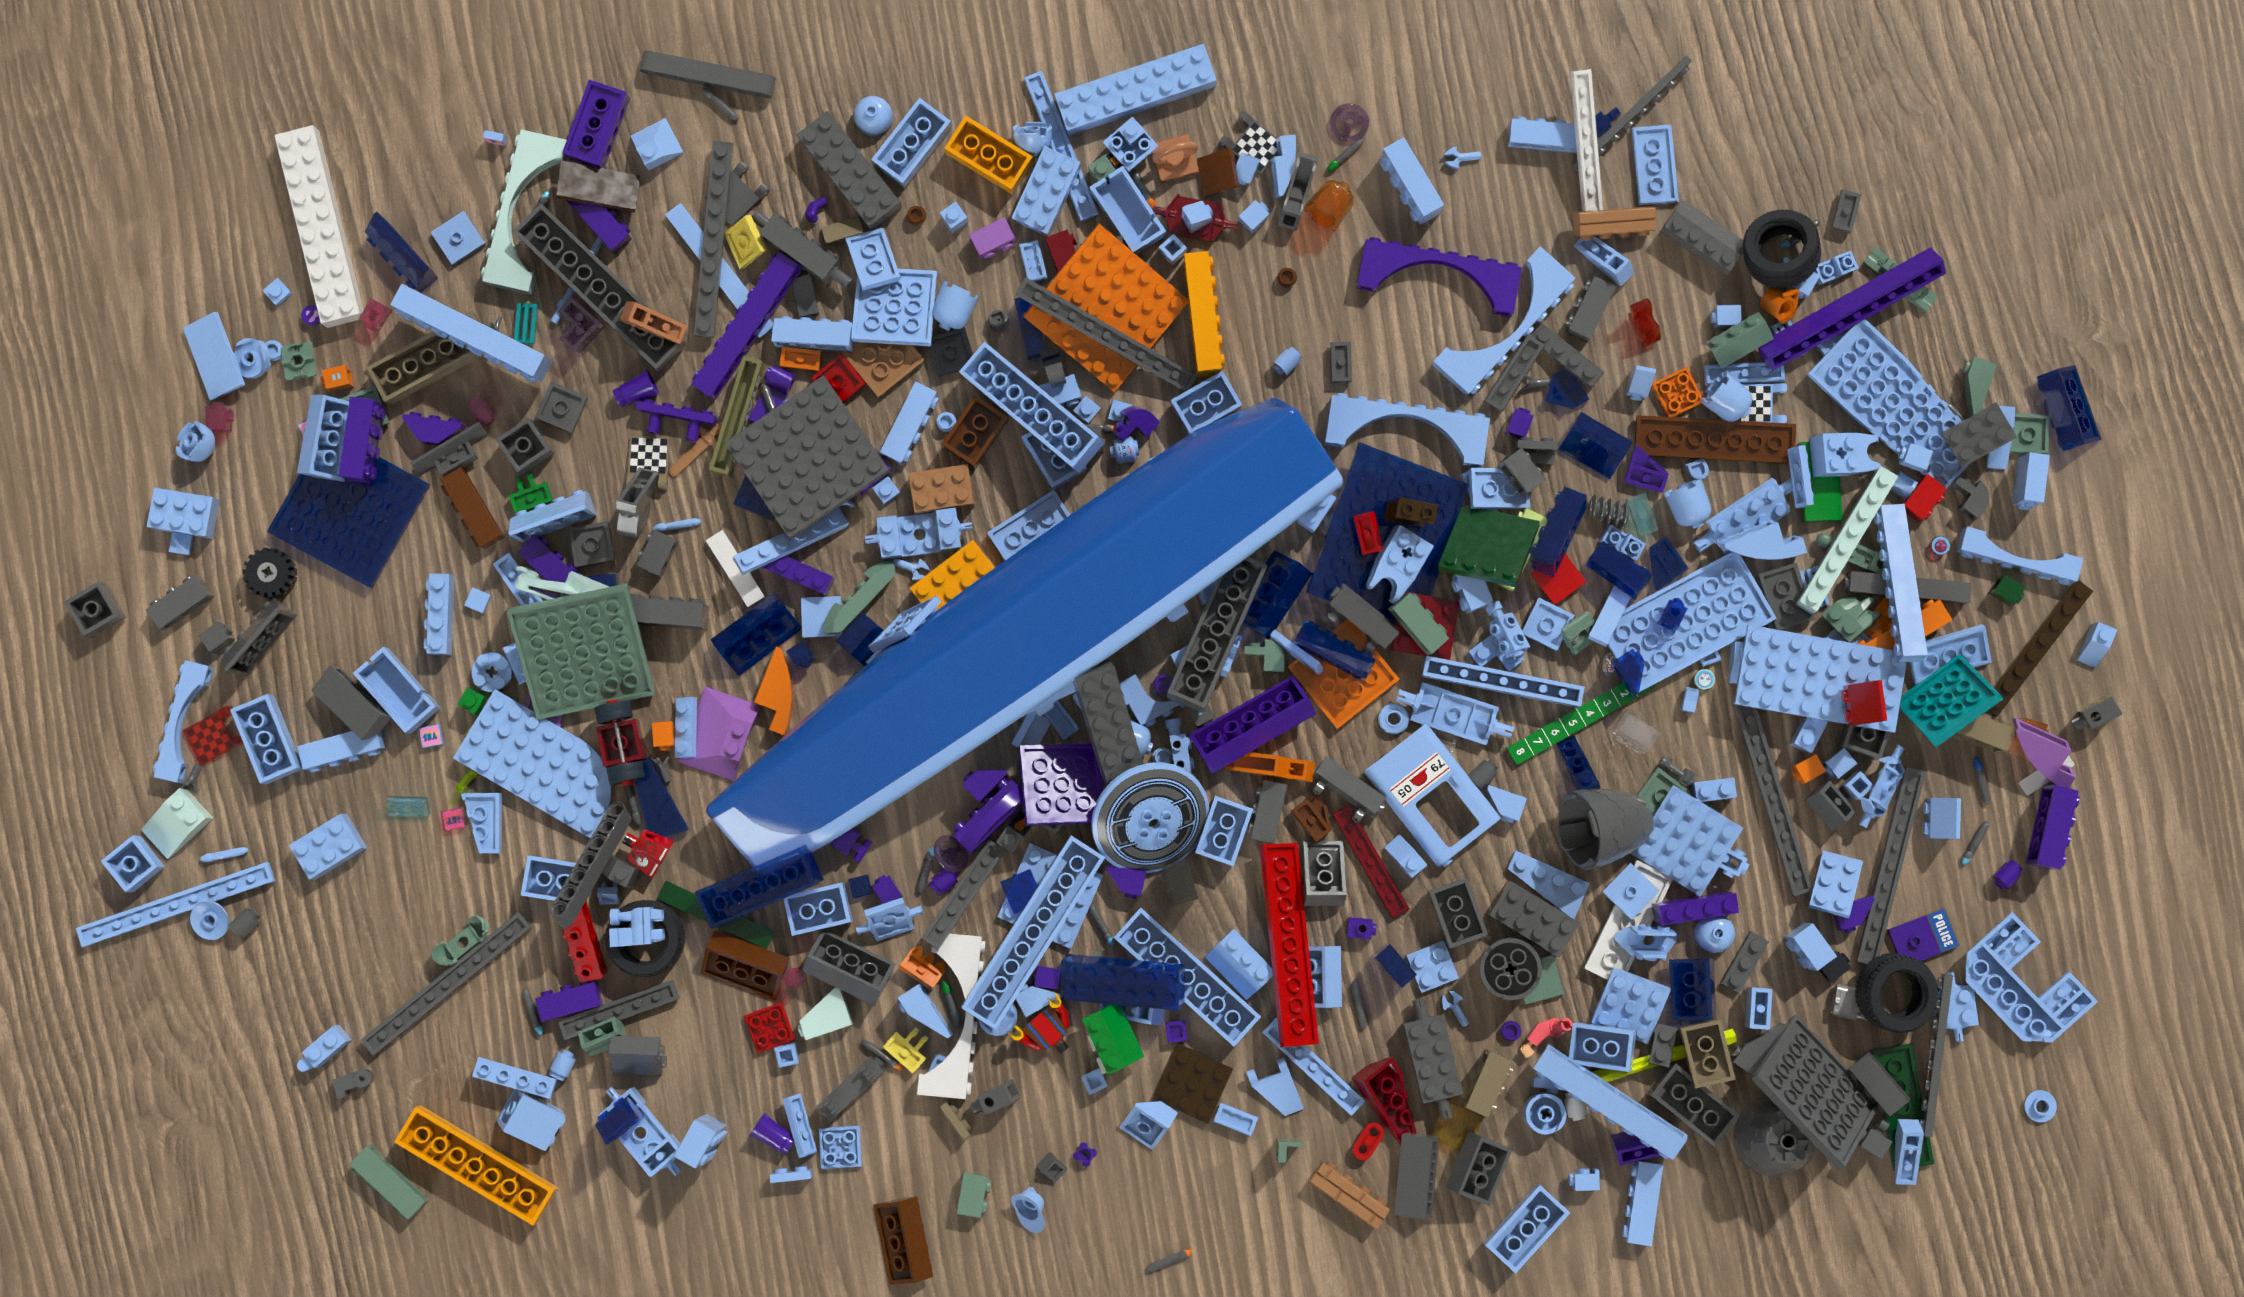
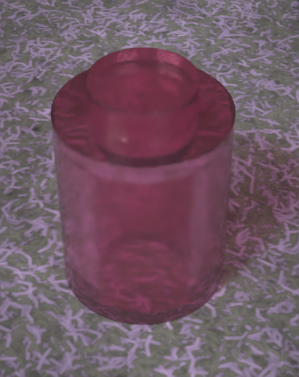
M798 967L786 970L783 975V981L789 988L800 987L806 980L805 972Z

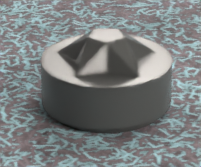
M1003 310L993 311L988 317L990 327L994 330H1003L1009 324L1008 316Z

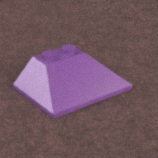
M704 687L697 707L696 757L680 758L678 762L735 781L742 764L740 760L753 724H756L762 706Z

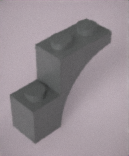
M1303 152L1299 153L1278 226L1297 231L1319 157Z

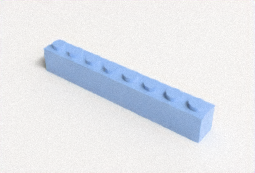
M1905 504L1881 505L1874 516V522L1878 525L1877 541L1881 545L1879 556L1884 566L1882 577L1883 580H1886L1887 586L1885 588L1886 599H1889L1888 616L1892 619L1891 635L1895 639L1894 655L1897 656L1898 663L1922 662L1928 654Z
M1431 656L1424 657L1421 677L1575 708L1581 707L1585 688L1584 686Z
M1547 1045L1535 1063L1533 1069L1536 1070L1537 1075L1544 1079L1547 1077L1553 1081V1085L1558 1089L1567 1090L1575 1100H1582L1587 1103L1589 1109L1596 1113H1602L1610 1123L1619 1124L1623 1127L1624 1132L1631 1136H1637L1645 1146L1654 1147L1662 1157L1674 1160L1687 1141V1134L1551 1045Z

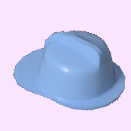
M1029 1187L1021 1194H1014L1011 1197V1202L1020 1223L1030 1232H1042L1045 1227L1042 1215L1044 1208L1043 1198L1036 1193L1033 1187Z

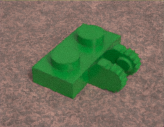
M532 472L527 473V479L531 487L525 489L522 478L520 476L515 477L519 492L509 495L514 512L529 511L534 509L536 505L553 502L552 500L554 499L548 483L544 482L537 485Z

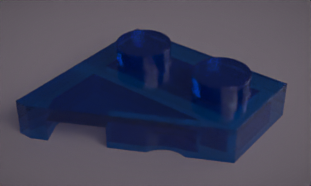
M1667 536L1649 547L1653 583L1656 591L1689 569Z

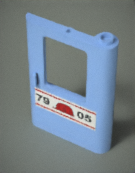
M1427 723L1363 772L1377 791L1386 797L1385 801L1437 867L1441 865L1443 868L1453 861L1451 857L1501 819L1500 815ZM1444 781L1450 784L1479 821V825L1452 847H1448L1416 807V803Z

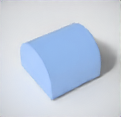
M1900 471L1890 490L1906 499L1915 489L1918 482Z
M795 1043L774 1048L779 1068L799 1064Z

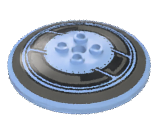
M1161 762L1133 767L1112 780L1096 802L1091 822L1095 844L1106 860L1118 868H1128L1146 873L1169 868L1187 857L1198 845L1209 815L1208 798L1204 788L1195 776L1182 767ZM1158 819L1156 825L1149 826L1151 820Z

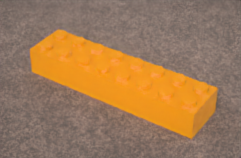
M422 1105L414 1108L394 1143L531 1225L539 1222L559 1188Z

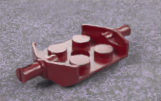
M1177 194L1167 207L1153 206L1154 214L1162 215L1166 219L1169 232L1172 235L1214 242L1226 228L1236 231L1238 229L1239 222L1225 219L1221 202L1203 201L1205 205L1208 204L1213 212L1211 216L1212 222L1193 233H1190L1181 217L1182 207L1203 200L1183 197Z

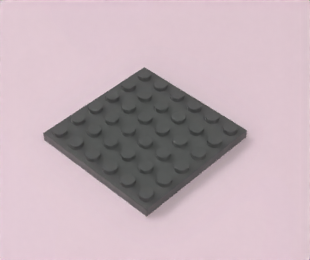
M824 375L725 442V445L790 540L890 472Z
M1795 1014L1789 1019L1786 1024L1787 1027L1777 1038L1752 1080L1784 1112L1785 1116L1799 1128L1801 1133L1805 1134L1814 1146L1828 1158L1829 1162L1840 1171L1847 1165L1878 1109L1877 1104L1879 1103L1874 1098H1869L1863 1091L1865 1087L1860 1081L1857 1083L1850 1076L1849 1073L1851 1071Z

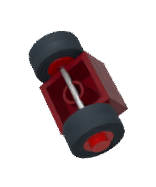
M614 699L606 701V704L595 707L598 724L612 723L596 727L603 767H609L607 768L609 784L628 786L634 784V781L645 778L643 764L639 762L647 759L640 722L637 719L627 720L633 717L630 701Z

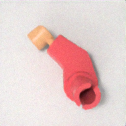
M1552 1018L1536 1024L1526 1038L1529 1040L1528 1043L1520 1047V1052L1525 1058H1529L1534 1053L1531 1048L1533 1044L1538 1046L1545 1038L1562 1036L1564 1032L1571 1030L1570 1027L1573 1026L1572 1021L1568 1018L1561 1020Z

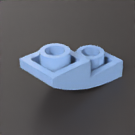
M1848 251L1818 264L1815 271L1816 274L1820 275L1817 280L1818 285L1820 286L1859 269L1852 252Z
M1611 524L1606 526L1598 541L1634 561L1638 560L1646 543L1631 534L1624 533Z

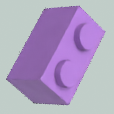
M1005 217L969 234L980 259H990L996 255L995 252L1001 249L1006 251L1014 246L1013 243L1016 242Z

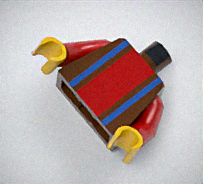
M1055 993L1056 1000L1050 1001L1048 997L1047 1000L1050 1005L1022 1029L1014 1026L1017 1029V1033L1011 1034L1009 1032V1035L1028 1048L1037 1051L1043 1049L1047 1051L1053 1045L1059 1054H1062L1069 1048V1045L1062 1038L1068 1033L1069 1017L1068 1011L1062 1004L1059 995Z

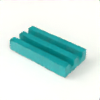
M517 303L514 340L525 344H535L537 304ZM522 308H525L522 339H520ZM529 309H532L530 339H527Z

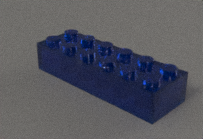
M805 844L695 891V894L712 929L813 887L824 879L812 852ZM796 853H799V854H797V855H795V856H793V857L787 858V857H789V856H791V855H794V854H796Z
M1067 954L1061 960V1000L1179 1011L1185 1003V964Z

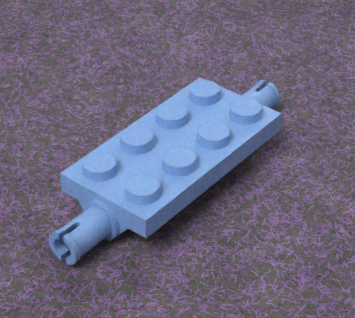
M1791 477L1779 486L1775 479L1770 478L1707 520L1706 522L1709 526L1707 534L1693 542V545H1696L1694 546L1696 550L1701 553L1713 543L1717 544L1719 540L1769 520L1776 522L1791 512L1785 500V495L1793 491ZM1719 546L1723 554L1726 555L1731 552Z
M1422 682L1419 693L1416 695L1401 689L1398 691V694L1405 696V698L1397 696L1395 701L1410 705L1413 708L1410 717L1411 721L1423 725L1427 723L1429 727L1487 745L1490 734L1493 735V733L1509 739L1512 736L1511 733L1504 730L1513 732L1514 726L1497 722L1496 715L1499 709L1497 706Z

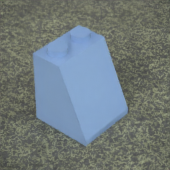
M513 1089L496 1121L503 1132L546 1151L548 1146L550 1147L554 1143L555 1134L558 1128L561 1129L564 1125V1117L566 1115L561 1109L534 1094Z

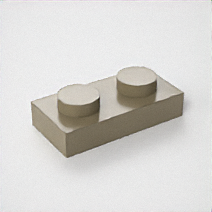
M948 1101L942 1104L940 1108L964 1140L970 1136L971 1132L969 1130L972 1128L966 1119L961 1120L958 1116L960 1111L953 1102L950 1104Z

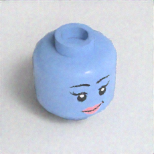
M1128 436L1124 441L1119 438L1114 439L1113 446H1110L1111 458H1115L1119 464L1134 462L1136 456H1139L1137 440H1133L1131 436Z

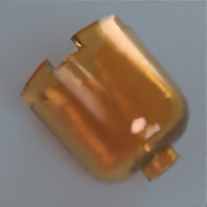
M1329 180L1318 189L1306 203L1304 209L1306 212H1311L1313 215L1311 219L1324 229L1331 227L1332 231H1335L1352 208L1354 196L1347 183Z

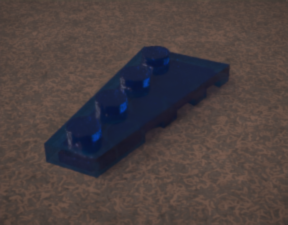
M651 758L640 760L639 762L643 764L645 778L635 781L647 830L663 837L689 831L688 825Z

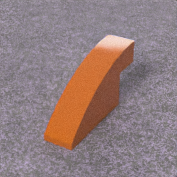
M776 646L754 703L776 711L769 730L785 736L788 733L793 712V681L785 654L781 648Z
M1249 752L1225 766L1224 770L1313 782L1315 762Z

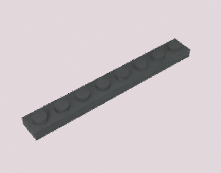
M1687 55L1597 141L1599 157L1606 151L1605 146L1609 142L1613 144L1620 137L1618 134L1623 129L1627 131L1634 124L1632 120L1637 115L1641 117L1648 110L1647 105L1651 102L1655 104L1662 97L1660 93L1664 89L1668 91L1676 83L1674 79L1679 75L1683 77L1690 70L1688 66L1692 60ZM1578 160L1572 166L1576 173L1579 172Z
M1943 973L1937 979V988L1939 989L1937 1006L1935 1007L1937 1012L1936 1018L1933 1017L1931 1024L1934 1035L1929 1040V1050L1932 1051L1931 1058H1928L1926 1063V1070H1929V1075L1924 1080L1926 1098H1923L1921 1102V1110L1924 1111L1923 1119L1920 1118L1919 1120L1926 1137H1933L1953 975Z

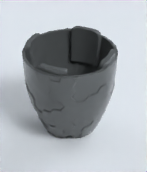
M1612 789L1571 791L1561 799L1559 826L1557 827L1559 843L1576 866L1585 869V871L1611 864L1615 860H1620L1643 845L1654 830L1653 814L1649 808H1646L1645 805L1647 803L1644 799L1628 792Z
M1769 1097L1754 1100L1739 1114L1740 1116L1734 1128V1144L1740 1160L1748 1168L1755 1170L1756 1173L1770 1177L1791 1175L1804 1168L1813 1157L1816 1148L1805 1134L1801 1133L1799 1128L1785 1116L1784 1112ZM1785 1136H1791L1793 1139V1144L1790 1147H1785L1782 1143Z

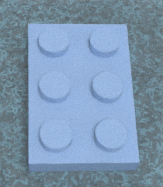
M884 228L845 238L862 291L901 280Z
M1500 468L1469 469L1471 509L1530 508V492L1521 497Z
M1823 850L1808 908L1849 918L1863 861Z

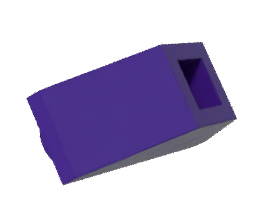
M417 412L402 415L403 420L418 441L424 444L439 446L466 429V426L460 423L461 420L454 418L444 421L441 420V417L429 415V418L421 417L422 414Z

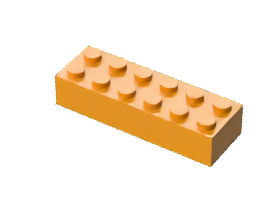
M1208 251L1184 254V269L1197 378L1214 376L1221 372V370H1224L1225 366L1224 354H1220L1223 346L1222 335H1218L1221 327L1220 316L1215 314V311H1218L1217 295L1213 296L1216 288L1215 276H1211L1214 268L1213 257H1209Z

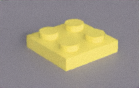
M751 215L744 216L725 232V238L739 269L746 268L767 251Z

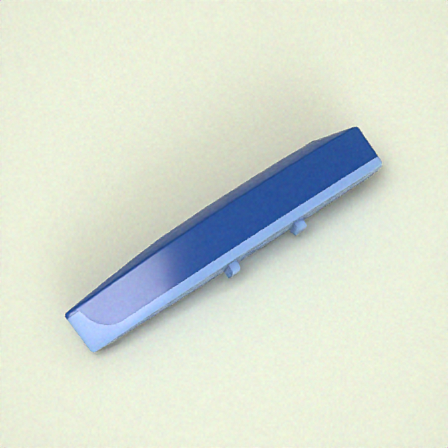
M1269 398L1195 430L971 584L927 617L926 621L918 626L911 636L891 644L711 801L706 808L707 815L716 823L761 877L768 878L830 843L930 779L1074 682V678L1087 673L1163 618L1167 617L1170 622H1175L1187 614L1188 610L1184 605L1185 602L1219 579L1339 489L1343 484L1342 475L1299 410L1279 398ZM1055 702L1035 710L1036 713L1041 717L1055 707Z

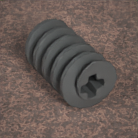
M1594 494L1589 501L1586 517L1591 513L1592 520H1594L1599 515L1600 522L1607 517V524H1610L1612 519H1614L1615 526L1622 521L1623 528H1625L1630 508L1627 502L1621 507L1620 500H1617L1613 505L1612 498L1605 502L1604 496H1601L1598 500L1597 494Z

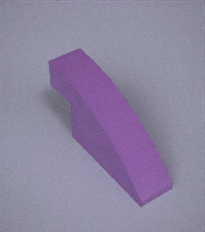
M2014 718L2013 725L2021 747L2030 762L2047 779L2056 785L2069 788L2076 777L2073 769L2063 764L2071 753L2068 741Z

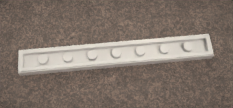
M1591 69L1571 71L1570 79L1582 212L1603 210Z

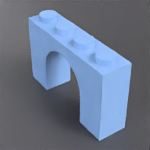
M1188 645L1170 655L1177 670ZM1136 674L1119 683L1122 694L1129 702V706L1140 725H1145L1146 728L1157 723L1156 718L1160 716L1166 718L1175 713L1173 709L1180 706L1181 709L1186 707L1173 700L1158 702L1151 699L1144 691Z

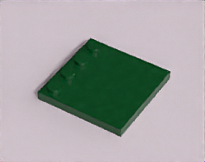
M1462 505L1439 562L1438 570L1516 588L1540 527V521L1486 509H1471V506Z

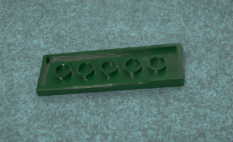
M1912 1043L1870 1050L1872 1055L1910 1098V1101L1893 1115L1889 1116L1887 1113L1885 1115L1882 1113L1883 1120L1890 1124L1886 1130V1137L1892 1141L1889 1152L1894 1171L1895 1135L1898 1119L1920 1120V1118L1923 1119L1924 1111L1921 1110L1922 1096ZM1923 1136L1919 1167L1934 1164L1930 1138Z

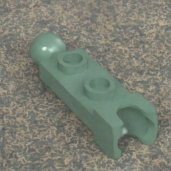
M1821 533L1817 536L1816 543L1820 548L1825 549L1832 545L1833 540L1829 534ZM1857 544L1847 563L1864 569L1869 573L1882 574V569L1876 565L1877 561H1880V552H1875Z

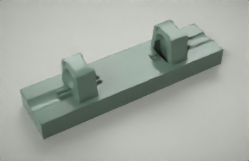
M1877 247L1874 248L1862 263L1877 276L1899 265ZM1923 286L1905 298L1925 313L1938 298V295L1926 286Z

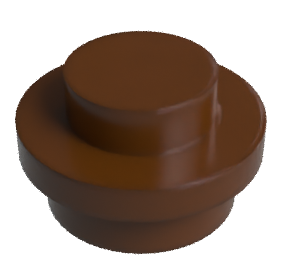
M913 206L907 212L908 221L915 226L923 224L927 218L926 211L921 206Z
M1283 268L1279 271L1277 281L1282 287L1289 288L1296 283L1297 275L1293 269Z

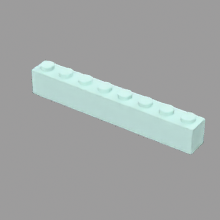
M1882 466L1876 470L1797 601L1796 606L1812 615L1818 611L1898 478L1897 475Z

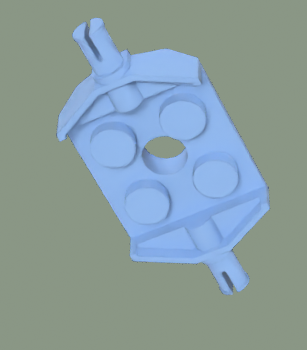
M1896 745L1890 757L1879 759L1885 766L1878 774V780L1870 791L1869 799L1861 797L1864 815L1859 823L1860 826L1867 828L1871 818L1884 817L1899 781L1906 771L1900 760L1905 748Z

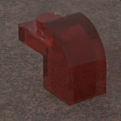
M1647 298L1630 305L1629 321L1642 347L1660 341V326L1653 317L1650 300Z

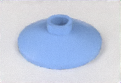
M203 901L197 904L191 912L190 922L192 928L202 938L215 940L227 932L229 917L225 909L218 903Z

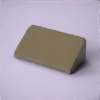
M859 216L821 227L827 247L844 242L847 237L864 233Z

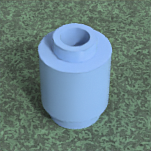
M1292 346L1289 349L1286 348L1273 361L1275 365L1273 369L1280 376L1283 374L1287 376L1300 363L1299 360L1302 356Z
M565 1049L562 1052L558 1051L550 1067L549 1075L564 1081L569 1076L576 1061L573 1057L574 1053Z

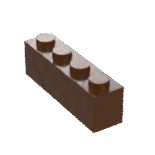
M460 467L440 479L443 483L441 486L446 496L450 495L453 502H451V505L455 512H460L463 517L461 522L466 530L470 529L473 534L471 539L476 547L480 546L486 549L505 538L465 469Z

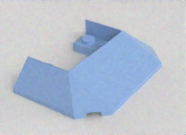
M2011 912L1966 952L1965 981L2022 1041L2053 1042L2098 1001L2069 971L2062 975L2039 997L2017 977L2011 968L2041 941Z

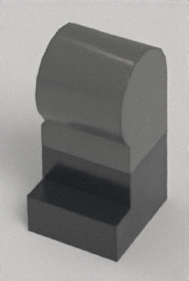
M1057 347L1040 352L1051 388L1067 384Z

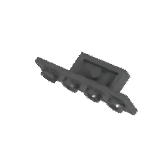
M477 422L410 463L419 475L436 466L440 475L445 477L458 468H463L478 459L472 444L487 436L488 433Z

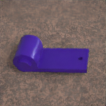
M773 366L766 370L764 378L770 389L775 407H778L786 400L796 376ZM761 393L748 418L751 422H756L769 413L763 393Z

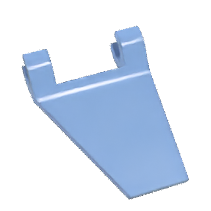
M1284 1057L1276 1060L1280 1072L1260 1080L1257 1079L1254 1069L1247 1071L1251 1086L1284 1116L1304 1109Z

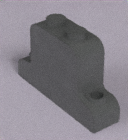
M639 467L616 503V512L619 513L617 534H621L627 539L638 538L649 518L652 493L657 484V471Z

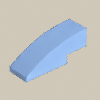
M1296 135L1279 136L1276 139L1278 156L1271 159L1275 199L1284 195L1293 173L1296 156Z

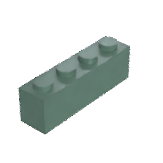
M372 1144L366 1146L350 1163L353 1167L352 1171L358 1177H363L367 1180L368 1187L373 1191L377 1190L382 1195V1200L388 1205L392 1204L397 1209L396 1213L403 1219L407 1218L409 1220L413 1218L430 1200Z

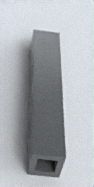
M1851 571L1843 578L1845 593L1886 597V580H1883L1882 574ZM1916 578L1919 600L1929 601L1932 599L1934 602L1941 600L1943 603L1963 605L1970 603L1971 583Z

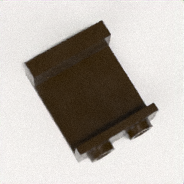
M1401 497L1387 500L1384 520L1421 528L1424 527V523L1435 525L1438 505Z

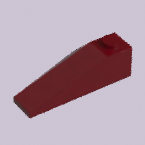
M1393 1057L1369 1064L1352 1077L1362 1096L1400 1146L1403 1133L1417 1134L1412 1111L1409 1110L1407 1102L1408 1094L1403 1085V1073Z

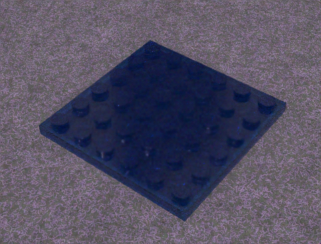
M381 457L376 460L377 476L376 479H373V484L351 482L346 479L343 482L299 474L267 532L372 589L431 484Z

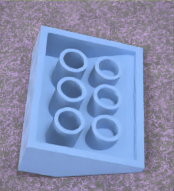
M578 490L571 493V497L565 499L564 497H559L552 500L553 503L545 505L543 503L534 506L532 511L527 512L523 510L515 513V517L510 518L509 535L523 543L529 541L534 535L540 537L596 517L597 514L590 494L586 491Z

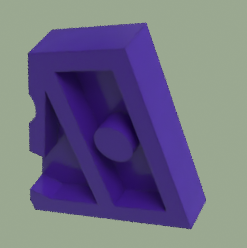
M1635 445L1624 483L1663 493L1669 473L1643 449Z

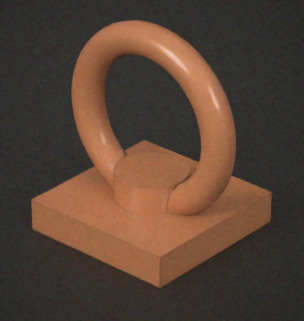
M1189 134L1156 143L1158 148L1152 152V160L1156 164L1161 183L1199 173L1194 155L1198 150V145L1190 141Z

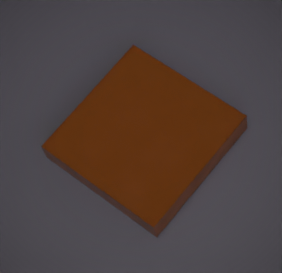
M1226 148L1197 158L1204 197H1210L1239 187L1233 148Z

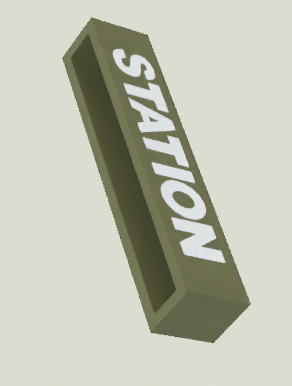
M747 356L742 358L709 470L712 473L729 478L732 477L736 459L725 445V442L747 427L748 418L751 414L765 367L761 360Z

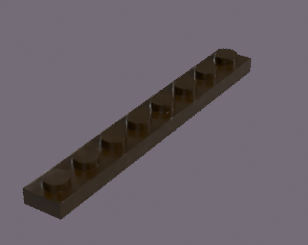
M2080 580L2071 584L1993 686L2002 696L2003 700L1987 711L1995 717L1999 716L2092 594L2093 590Z

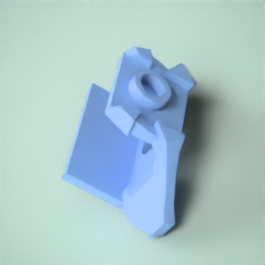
M1639 924L1638 926H1630L1621 929L1620 932H1616L1615 941L1631 956H1636V959L1642 960L1644 958L1648 961H1656L1657 958H1661L1666 961L1667 953L1677 942L1678 934L1667 925L1654 927ZM1645 935L1653 936L1651 944L1645 945L1643 943Z

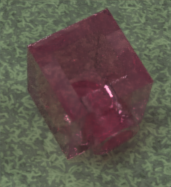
M214 402L212 406H205L206 427L213 433L232 432L234 413L230 407L222 402Z

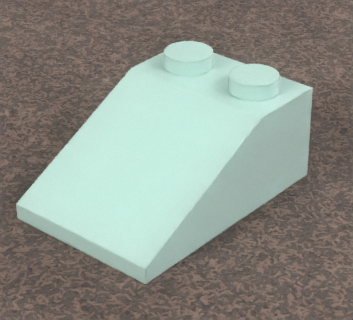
M179 788L161 805L141 831L167 859H170L206 826L213 817L187 789Z

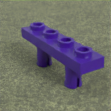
M643 399V402L637 401L635 408L638 412L650 415L647 432L658 435L661 418L664 417L689 422L686 440L693 442L698 440L700 425L716 426L718 419L711 411L701 410V413L694 412L693 408L686 406L678 409L674 408V405L670 403L657 405L655 401Z

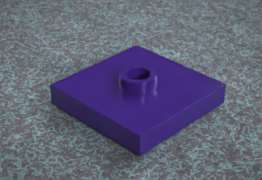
M1926 915L1887 929L1897 954L1922 961L1941 953Z

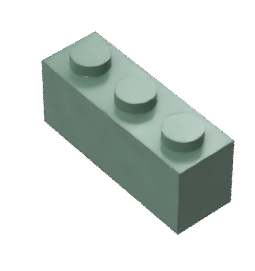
M1757 312L1723 333L1714 336L1706 344L1714 360L1722 369L1773 340L1774 337L1764 318Z
M1405 593L1388 610L1426 655L1433 654L1449 639L1446 635L1447 631L1441 624H1437L1433 620L1434 615L1428 609H1424L1421 606V600L1417 595Z

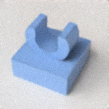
M603 882L601 887L597 888V897L600 905L620 904L621 897L616 882H613V887H607L606 882Z

